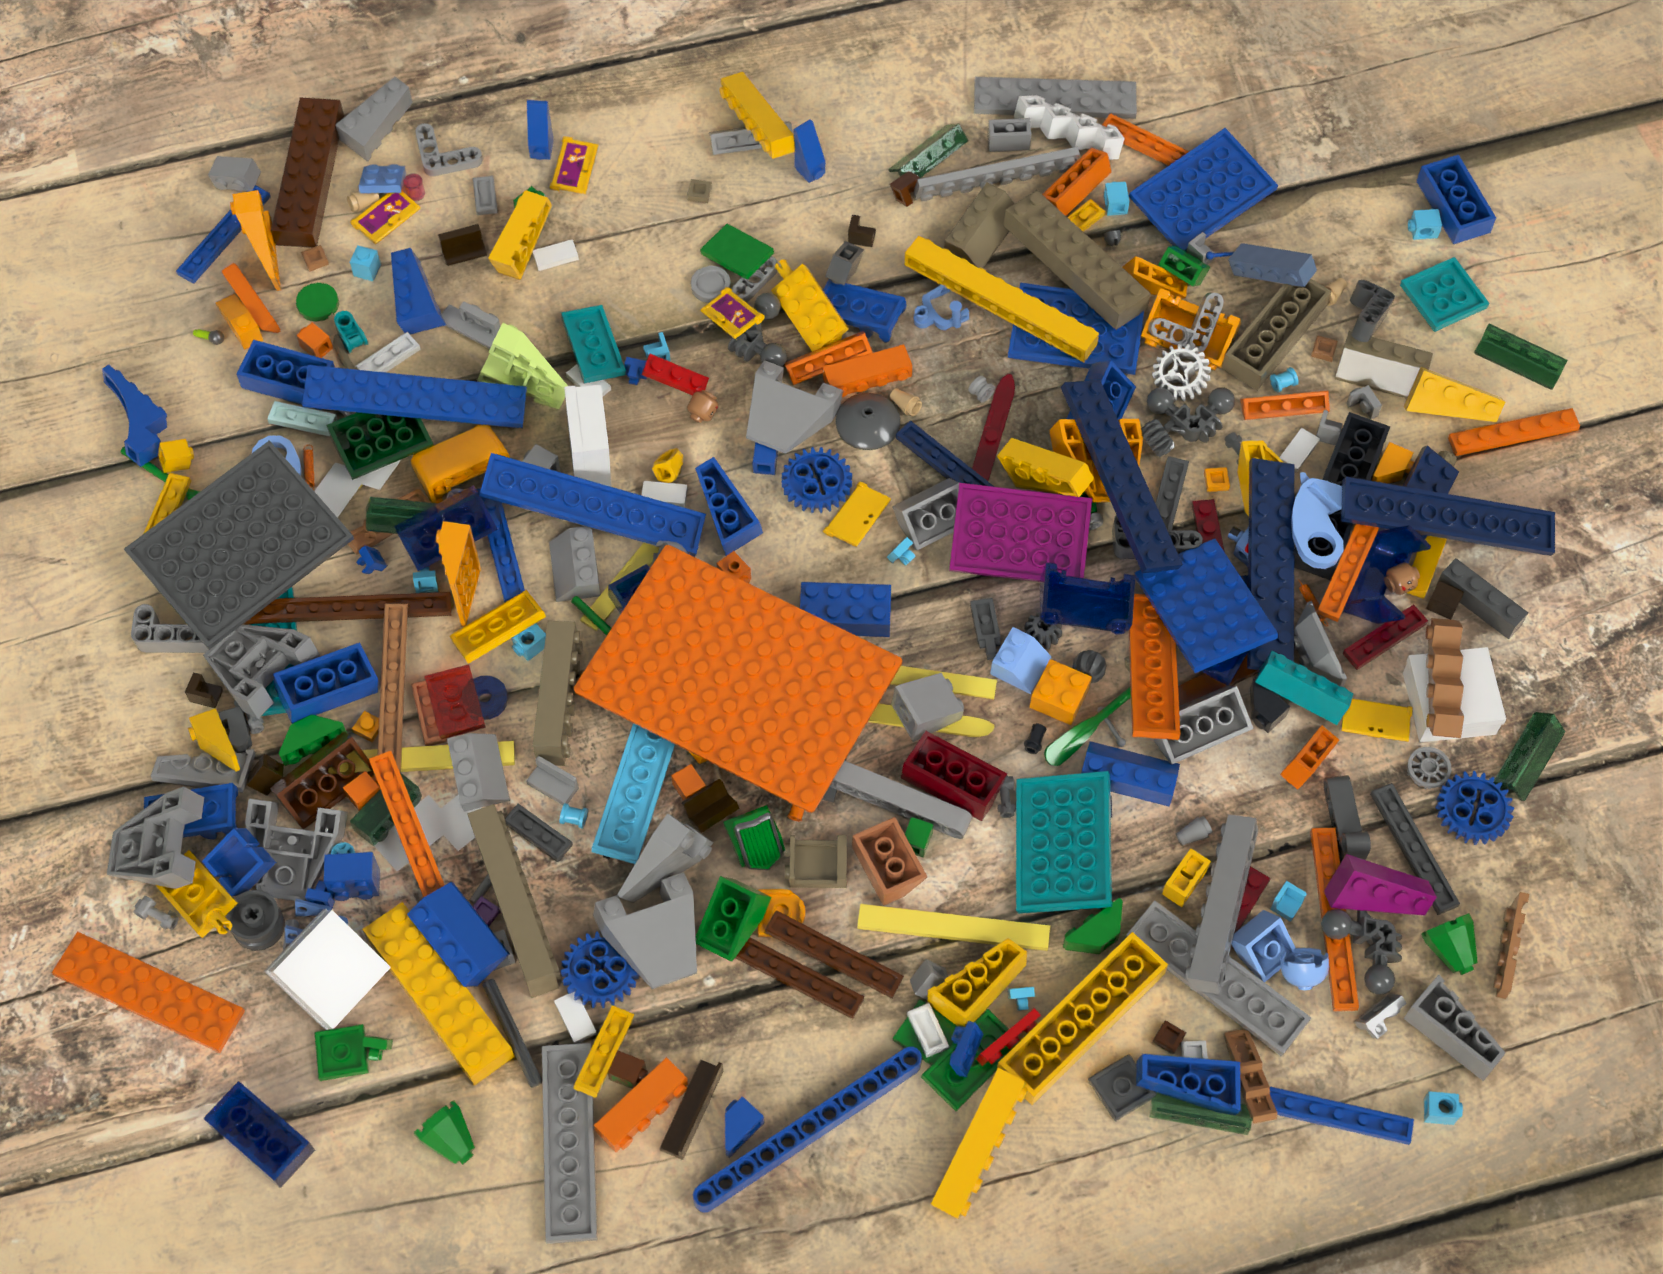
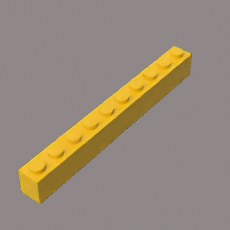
M918 235L905 252V266L940 285H944L949 290L1083 363L1098 344L1099 333L1094 328L1085 326L1074 317L1061 313L1057 308L1048 306L1037 297L1024 293L1020 288L1011 286L1003 279L987 273L985 269L978 268L966 259L952 254L948 249L935 245L929 239H924Z

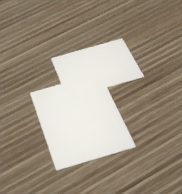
M401 460L352 480L345 465L335 462L314 492L338 518L361 484L380 490Z
M459 794L442 808L430 795L414 806L429 846L444 835L455 849L459 851L475 838L467 813L478 809L464 812L460 804ZM394 822L370 840L396 871H399L409 863Z

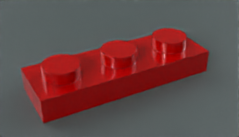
M653 354L648 355L642 372L643 376L692 396L695 392L706 390L709 377Z
M1035 1008L985 1049L976 1060L982 1066L988 1061L991 1065L1002 1056L1000 1051L1007 1046L1011 1049L1020 1041L1018 1036L1023 1031L1028 1034L1037 1025L1035 1021L1041 1016Z

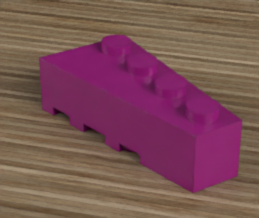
M1346 854L1324 890L1331 908L1423 916L1426 915L1437 898L1428 880Z

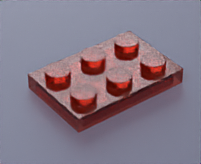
M469 664L424 676L441 740L486 728Z

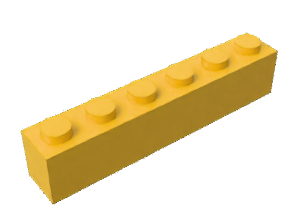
M744 72L721 78L719 91L722 99H726L730 109L736 112L738 119L744 122L746 129L750 130L754 139L762 145L763 151L767 152L772 159L795 152L794 134Z
M1000 1068L997 1069L931 1202L932 1206L957 1219H960L961 1215L964 1217L967 1215L972 1205L969 1202L972 1192L977 1194L983 1182L980 1176L984 1169L988 1171L995 1158L991 1154L995 1146L1000 1148L1006 1136L1002 1132L1006 1124L1011 1125L1017 1112L1014 1111V1107L1017 1101L1022 1103L1028 1089L1025 1088V1081Z

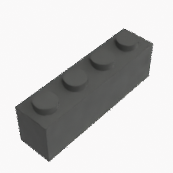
M1457 558L1442 572L1438 582H1443L1463 591L1464 594L1460 603L1507 639H1510L1522 626L1529 613Z

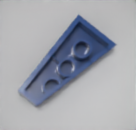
M411 247L392 252L391 262L397 324L404 333L408 332L410 335L446 325L421 262Z
M714 457L695 468L726 556L763 534L759 520Z
M1142 1054L1136 1061V1086L1230 1117H1235L1241 1111L1240 1062L1150 1054Z

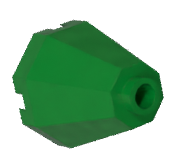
M1470 913L1421 933L1424 942L1453 973L1459 971L1463 975L1474 970L1473 965L1478 963L1474 922Z
M453 1100L450 1102V1109L447 1105L442 1107L422 1124L424 1127L423 1131L420 1132L417 1129L414 1135L422 1144L456 1165L460 1162L463 1165L474 1156L472 1151L475 1149L461 1109Z

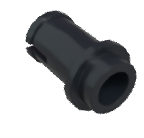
M1038 723L1032 725L1028 740L1024 742L1026 752L1037 754L1038 751H1041V742L1047 730L1045 726Z

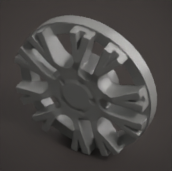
M1419 748L1408 759V776L1412 778L1414 784H1417L1419 787L1423 786L1424 789L1441 787L1451 775L1450 760L1442 751L1436 748ZM1430 752L1437 754L1436 759L1429 757ZM1416 756L1421 763L1413 761V758ZM1441 759L1444 760V762L1438 764V761H1440ZM1439 768H1447V773L1441 772ZM1415 773H1420L1421 777L1418 778ZM1423 777H1427L1426 782L1422 781ZM1430 778L1435 779L1436 783H1431Z

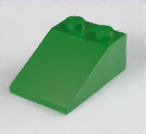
M720 876L695 936L696 944L728 961H733L762 921L772 897L736 879Z

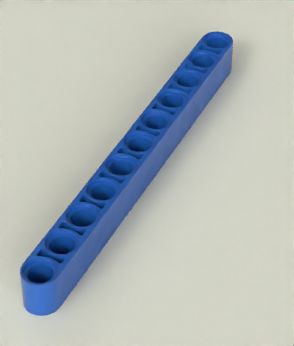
M915 1047L904 1048L698 1185L693 1192L695 1207L701 1212L712 1211L915 1075L921 1068L922 1055L920 1051ZM913 1057L917 1062L913 1065H908L904 1062V1059ZM888 1070H892L897 1074V1076L894 1078H887L884 1076V1073ZM867 1084H873L877 1089L873 1092H867L863 1087ZM852 1097L856 1100V1103L848 1106L843 1100ZM826 1111H833L836 1116L833 1119H826L823 1117V1114ZM807 1124H811L815 1127V1130L812 1133H806L802 1128ZM786 1138H791L795 1143L791 1147H785L782 1145V1141ZM765 1152H771L774 1158L770 1161H765L761 1158V1155ZM744 1166H751L753 1172L749 1175H744L740 1172V1169ZM722 1180H730L732 1182V1186L728 1189L721 1188L719 1184ZM707 1193L711 1196V1200L707 1203L698 1201L701 1194Z

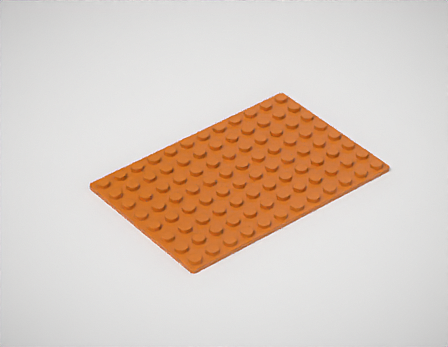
M666 545L573 689L577 695L809 813H813L901 667L902 658L671 545Z

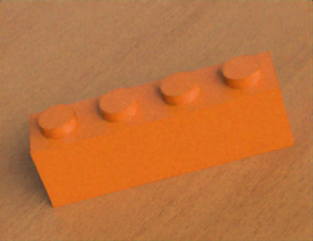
M1091 147L1042 195L1067 216L1112 173L1108 153Z
M904 344L823 367L824 383L842 389V398L851 393L864 392L869 388L885 386L890 382L903 381L908 377H912V362Z
M666 1057L594 1125L596 1133L615 1152L620 1149L624 1150L632 1143V1137L639 1131L643 1132L650 1126V1120L657 1114L661 1115L668 1109V1103L675 1097L679 1098L686 1092V1086L688 1085L687 1077Z

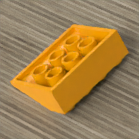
M443 521L441 529H438L436 533V543H439V554H442V564L445 565V575L448 576L461 626L465 627L468 622L481 566L470 525Z

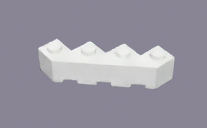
M1038 95L1019 96L1014 114L1015 119L1030 118L1031 128H1040L1047 139L1066 138L1072 148L1078 147L1079 150L1092 147L1108 153L1109 160L1119 159L1124 137L1117 127L1110 124L1107 127L1098 124L1097 119L1083 113L1081 116L1070 112V108L1055 103L1054 106L1044 102L1045 98Z

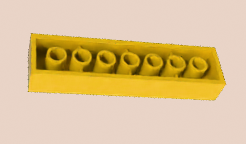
M402 901L362 930L374 950L391 967L389 970L475 1086L515 1057L512 1048L467 987L460 983L408 917L409 909Z
M1132 932L998 1062L997 1069L1000 1068L1025 1081V1088L1028 1089L1025 1099L1033 1105L1165 975L1168 964Z

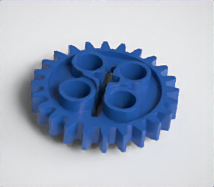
M811 447V453L803 449L802 456L795 453V460L789 458L788 465H784V472L781 474L782 488L784 489V495H788V501H794V507H798L801 504L802 511L809 507L811 513H814L815 508H818L820 513L823 512L825 507L828 511H831V505L838 508L839 500L845 502V495H850V488H852V473L850 472V465H846V459L839 460V453L832 456L831 449L823 453V447H820L819 452H815L814 447ZM809 465L813 467L816 478H813V471ZM818 482H820L821 490L825 495L821 494ZM813 491V492H815V493H813V494H808L807 492Z
M1465 771L1461 778L1455 774L1453 781L1448 779L1445 784L1446 786H1442L1441 793L1436 799L1439 801L1436 809L1441 810L1437 818H1444L1441 826L1449 825L1450 828L1447 833L1455 831L1456 840L1463 836L1464 843L1472 839L1474 845H1477L1479 839H1481L1485 845L1489 838L1494 842L1497 839V835L1502 837L1505 833L1504 830H1508L1509 822L1514 817L1511 815L1514 807L1509 806L1513 799L1505 798L1509 791H1501L1502 783L1500 782L1495 785L1493 783L1494 777L1487 780L1485 773L1481 777H1477L1476 771H1473L1471 777H1469ZM1477 790H1479L1481 794L1476 805L1477 812L1473 818V825L1471 826L1469 825V820L1474 809L1473 803L1477 797ZM1462 791L1467 792L1470 797L1464 796ZM1485 798L1490 799L1493 804L1487 803ZM1456 812L1463 813L1465 817L1458 816ZM1479 819L1486 820L1488 825L1481 823Z
M598 931L595 933V938H591L588 933L586 934V941L577 938L578 946L570 944L571 952H565L564 958L566 960L561 961V967L565 968L561 970V976L566 977L563 979V986H568L567 993L575 992V1001L582 997L584 1006L588 1001H591L592 1008H595L598 1002L601 1003V1007L604 1009L608 1001L611 1005L615 1006L616 998L623 1002V993L631 995L629 987H636L634 979H639V975L604 937H600ZM596 951H602L605 953L601 957H596L593 955V953ZM615 965L623 967L621 971H614L611 968ZM581 968H586L589 970V972L584 975L579 974L577 971ZM601 982L606 983L608 985L604 989H599L596 987V985Z

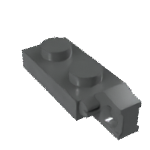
M993 598L970 601L977 642L980 649L985 648L987 660H992L997 654L996 646H1000L1001 638Z

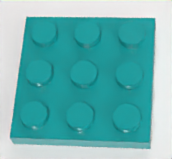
M1455 257L1403 279L1400 283L1401 288L1434 332L1485 310L1490 304Z

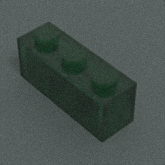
M400 773L413 807H416L422 797L420 789L415 783ZM381 789L350 820L353 830L373 846L378 842H382L387 837L389 830L394 826Z

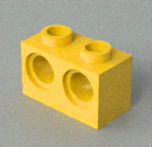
M1190 849L1166 882L1162 895L1183 907L1207 873L1211 861Z

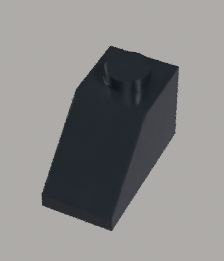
M1255 677L1250 687L1251 719H1253L1254 724L1258 728L1264 729L1269 733L1287 716L1290 706L1276 693L1256 683L1257 677Z

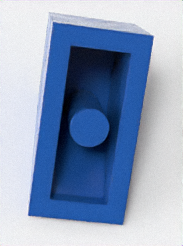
M743 1096L738 1101L736 1099L733 1100L726 1108L725 1151L729 1158L764 1124V1116Z

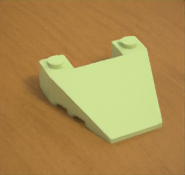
M502 323L477 381L526 386V396L533 397L534 402L560 409L565 399L564 387L568 385L523 332L513 325Z

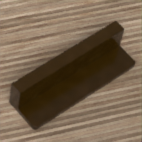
M700 1060L660 1146V1151L681 1160L684 1159L724 1072L721 1062H718L716 1066Z

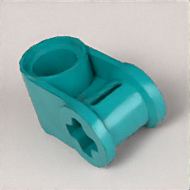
M340 311L334 316L337 332L348 353H351L353 349L363 344L365 346L368 345L363 330L358 326L350 312Z

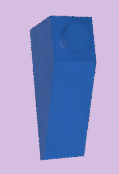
M527 100L530 158L551 160L554 138L548 101Z
M810 119L794 128V167L808 183L820 179L825 174V158L814 123Z

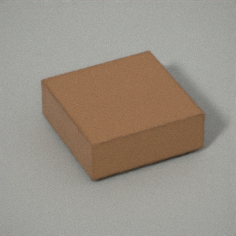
M321 245L301 252L309 272L329 265Z
M1317 335L1311 357L1332 362L1338 341Z

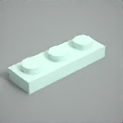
M274 401L267 420L269 424L330 436L326 425L337 421V415Z

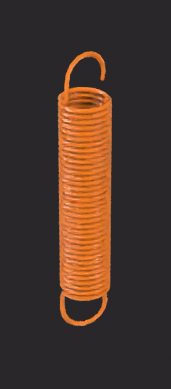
M310 445L312 450L306 449L303 451L304 480L314 489L313 446Z
M1304 584L1299 590L1306 602L1312 601L1317 613L1320 604L1308 584ZM1317 614L1320 621L1325 625L1323 621H1326L1324 620L1326 617Z

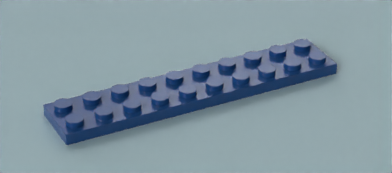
M308 365L302 404L303 407L523 428L527 387Z
M494 453L490 454L479 496L655 546L658 541L677 542L685 548L687 554L694 557L697 554L706 517L705 513Z

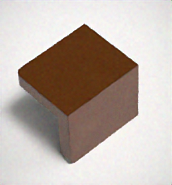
M908 171L890 183L896 201L906 207L913 203L910 194L914 191L917 180L920 179L919 176Z

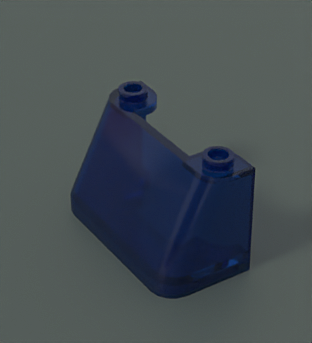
M1046 563L1040 576L1039 585L1040 618L1049 625L1063 624L1112 631V633L1118 635L1124 634L1131 628L1133 622L1136 575L1124 574L1123 579L1120 581H1115V578L1111 577L1109 582L1066 576L1065 570H1062L1061 573L1057 571V564Z

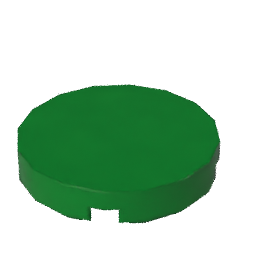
M320 282L312 283L305 286L298 293L296 306L299 313L305 319L314 322L324 321L332 313L334 315L337 312L339 298L335 289L330 285Z

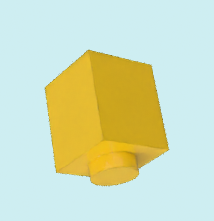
M186 439L160 442L158 458L163 472L190 469L191 460L194 459V452L192 447H188Z

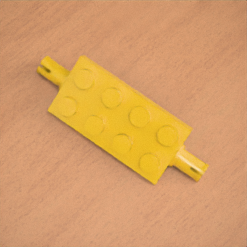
M785 259L778 261L781 266L776 263L775 269L783 280L772 288L771 291L779 299L782 308L811 351L842 340L843 334L849 328L807 266L802 263L792 271Z
M188 850L184 856L196 861L193 883L177 889L158 885L156 887L202 938L214 927L219 934H227L228 931L224 926L231 930L232 923L225 916L238 903L201 861Z

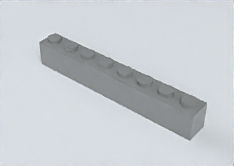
M1228 815L1227 822L1222 824L1221 837L1223 838L1222 842L1217 844L1216 857L1218 858L1211 868L1212 883L1207 884L1206 897L1208 899L1207 903H1203L1201 908L1202 923L1198 924L1196 928L1197 944L1192 946V964L1187 966L1185 977L1186 980H1189L1190 988L1193 991L1220 994L1259 831L1256 818Z

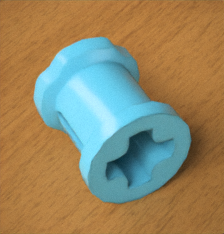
M1291 367L1278 375H1270L1272 388L1277 393L1281 392L1283 388L1291 385L1296 386L1299 383L1298 376Z
M564 803L560 814V824L566 822L578 825L579 828L583 829L587 820L588 808L578 809Z

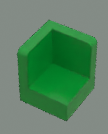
M912 817L905 836L914 853L924 858L933 834L934 824Z

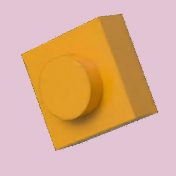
M1227 467L1207 468L1204 470L1207 492L1229 491L1230 484Z
M364 711L353 726V733L373 743L379 734V718Z

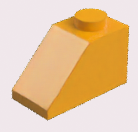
M1389 442L1371 481L1390 484L1402 480L1405 472L1409 474L1414 464V461H1411L1414 452Z

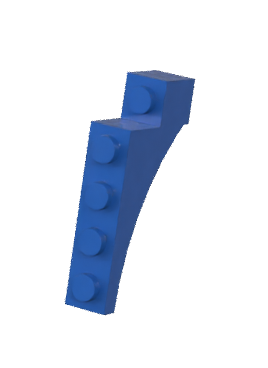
M108 364L102 368L104 383L121 402L129 421L128 439L124 441L126 455L138 466L142 467L158 456L161 440L157 434L167 428V414L162 407H157L148 395L142 394L133 382L127 381L119 370H115Z

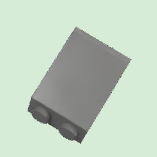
M942 673L895 686L891 705L913 742L919 740L925 731L934 733L962 718L964 705L960 698L955 697L950 680L945 679Z

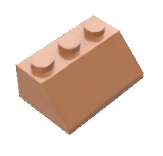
M895 817L853 835L852 849L883 906L905 897L927 879L922 865Z

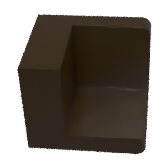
M852 215L848 230V242L854 245L873 247L876 228L860 226V216Z
M1438 582L1426 609L1451 620L1464 592L1443 582Z
M194 672L185 690V694L191 703L216 708L223 692L221 686L206 683L202 674Z
M263 754L250 771L247 786L268 796L271 792L269 788L283 777L284 764Z

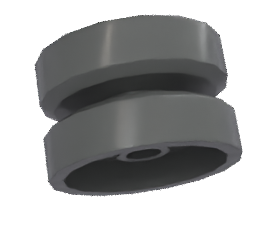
M250 890L239 894L235 898L238 904L226 915V918L232 923L230 931L235 940L243 948L252 951H261L274 946L281 939L285 930V919L276 900L268 893L260 890Z

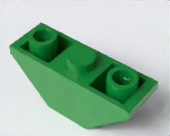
M311 714L290 725L279 751V756L284 766L296 764L303 757L315 754L343 731L346 732V729L342 722Z
M1118 898L1114 902L1112 901V907L1101 908V912L1097 915H1089L1078 929L1075 927L1070 929L1064 935L1063 948L1068 951L1101 954L1117 942L1120 935L1123 900Z

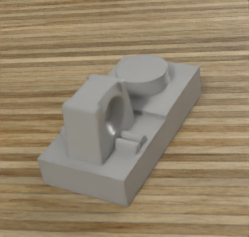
M1390 993L1357 1018L1354 1023L1359 1029L1366 1030L1372 1038L1378 1039L1388 1031L1383 1020L1387 1017L1396 1016L1401 1011L1400 1008L1407 1003L1402 995Z

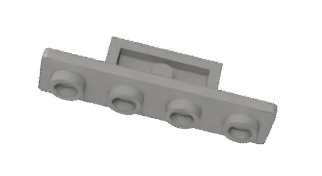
M465 301L460 305L459 309L448 305L441 314L446 323L445 326L489 349L501 327L499 319L494 314H487L478 306L470 305Z

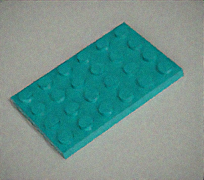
M1109 771L1016 779V911L1018 914L1112 907Z

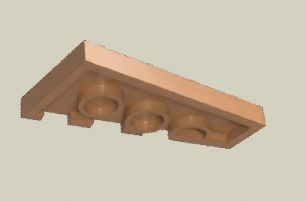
M1519 892L1509 908L1506 907L1504 911L1503 921L1507 922L1506 930H1502L1500 937L1503 951L1499 952L1497 958V966H1500V972L1496 974L1494 979V988H1497L1496 997L1506 999L1512 990L1517 959L1512 957L1517 955L1520 947L1521 938L1517 937V934L1520 933L1522 924H1524L1526 914L1521 913V910L1525 903H1528V893Z

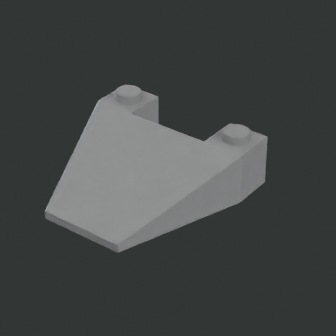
M764 360L755 373L746 439L786 454L832 422L841 406L843 390L823 383L817 393L813 395L782 383L784 367Z
M241 625L210 650L208 649L203 656L245 713L259 719L274 703L265 689L274 680L273 673L284 670L289 664L296 666L318 658L320 654L311 638L296 630Z
M185 787L167 792L113 831L107 875L173 889L192 884L196 861L180 854L185 824L202 819L204 797Z
M249 799L245 820L246 828L260 843L257 847H263L276 861L256 883V890L266 892L273 898L306 901L307 889H313L324 871V855L331 854L333 847L340 843L344 837L348 812L318 808L315 831L276 826L279 803Z
M667 814L652 834L617 895L622 899L635 903L660 887L663 879L681 874L700 862L702 858L705 859L712 850L711 845L714 842L687 823L683 824L674 816Z
M684 872L662 880L659 892L663 900L661 904L627 915L618 895L595 902L593 916L602 936L651 989L697 974L693 891Z

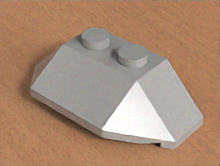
M1309 601L1294 629V650H1297L1300 655L1301 665L1319 676L1326 677L1338 686L1344 687L1347 677L1316 613L1312 601Z

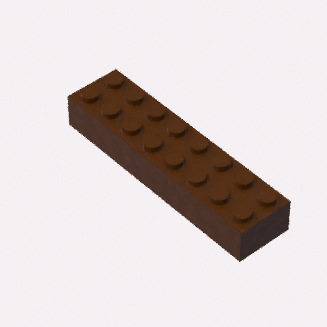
M303 97L299 99L271 228L275 245L308 248L318 245L339 144L336 124L344 118L340 100Z

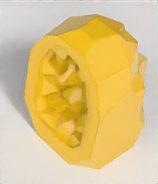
M678 448L670 449L661 454L652 467L657 480L663 483L675 481L681 472L683 454Z

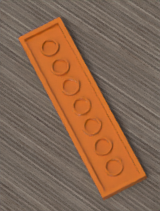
M1129 593L1127 602L1132 737L1179 740L1180 716L1176 642L1145 594Z
M78 931L52 971V974L57 978L218 1053H221L245 1012L242 1007Z

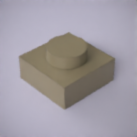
M691 179L687 194L688 201L708 203L712 182Z

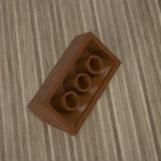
M345 731L269 788L303 830L316 821L318 808L331 809L346 797L343 787L363 773L355 772V764L346 757L348 754L354 751L371 770L366 772L371 777L375 775L367 756L353 737ZM348 762V770L340 772L341 764ZM332 767L337 774L329 773L328 769Z

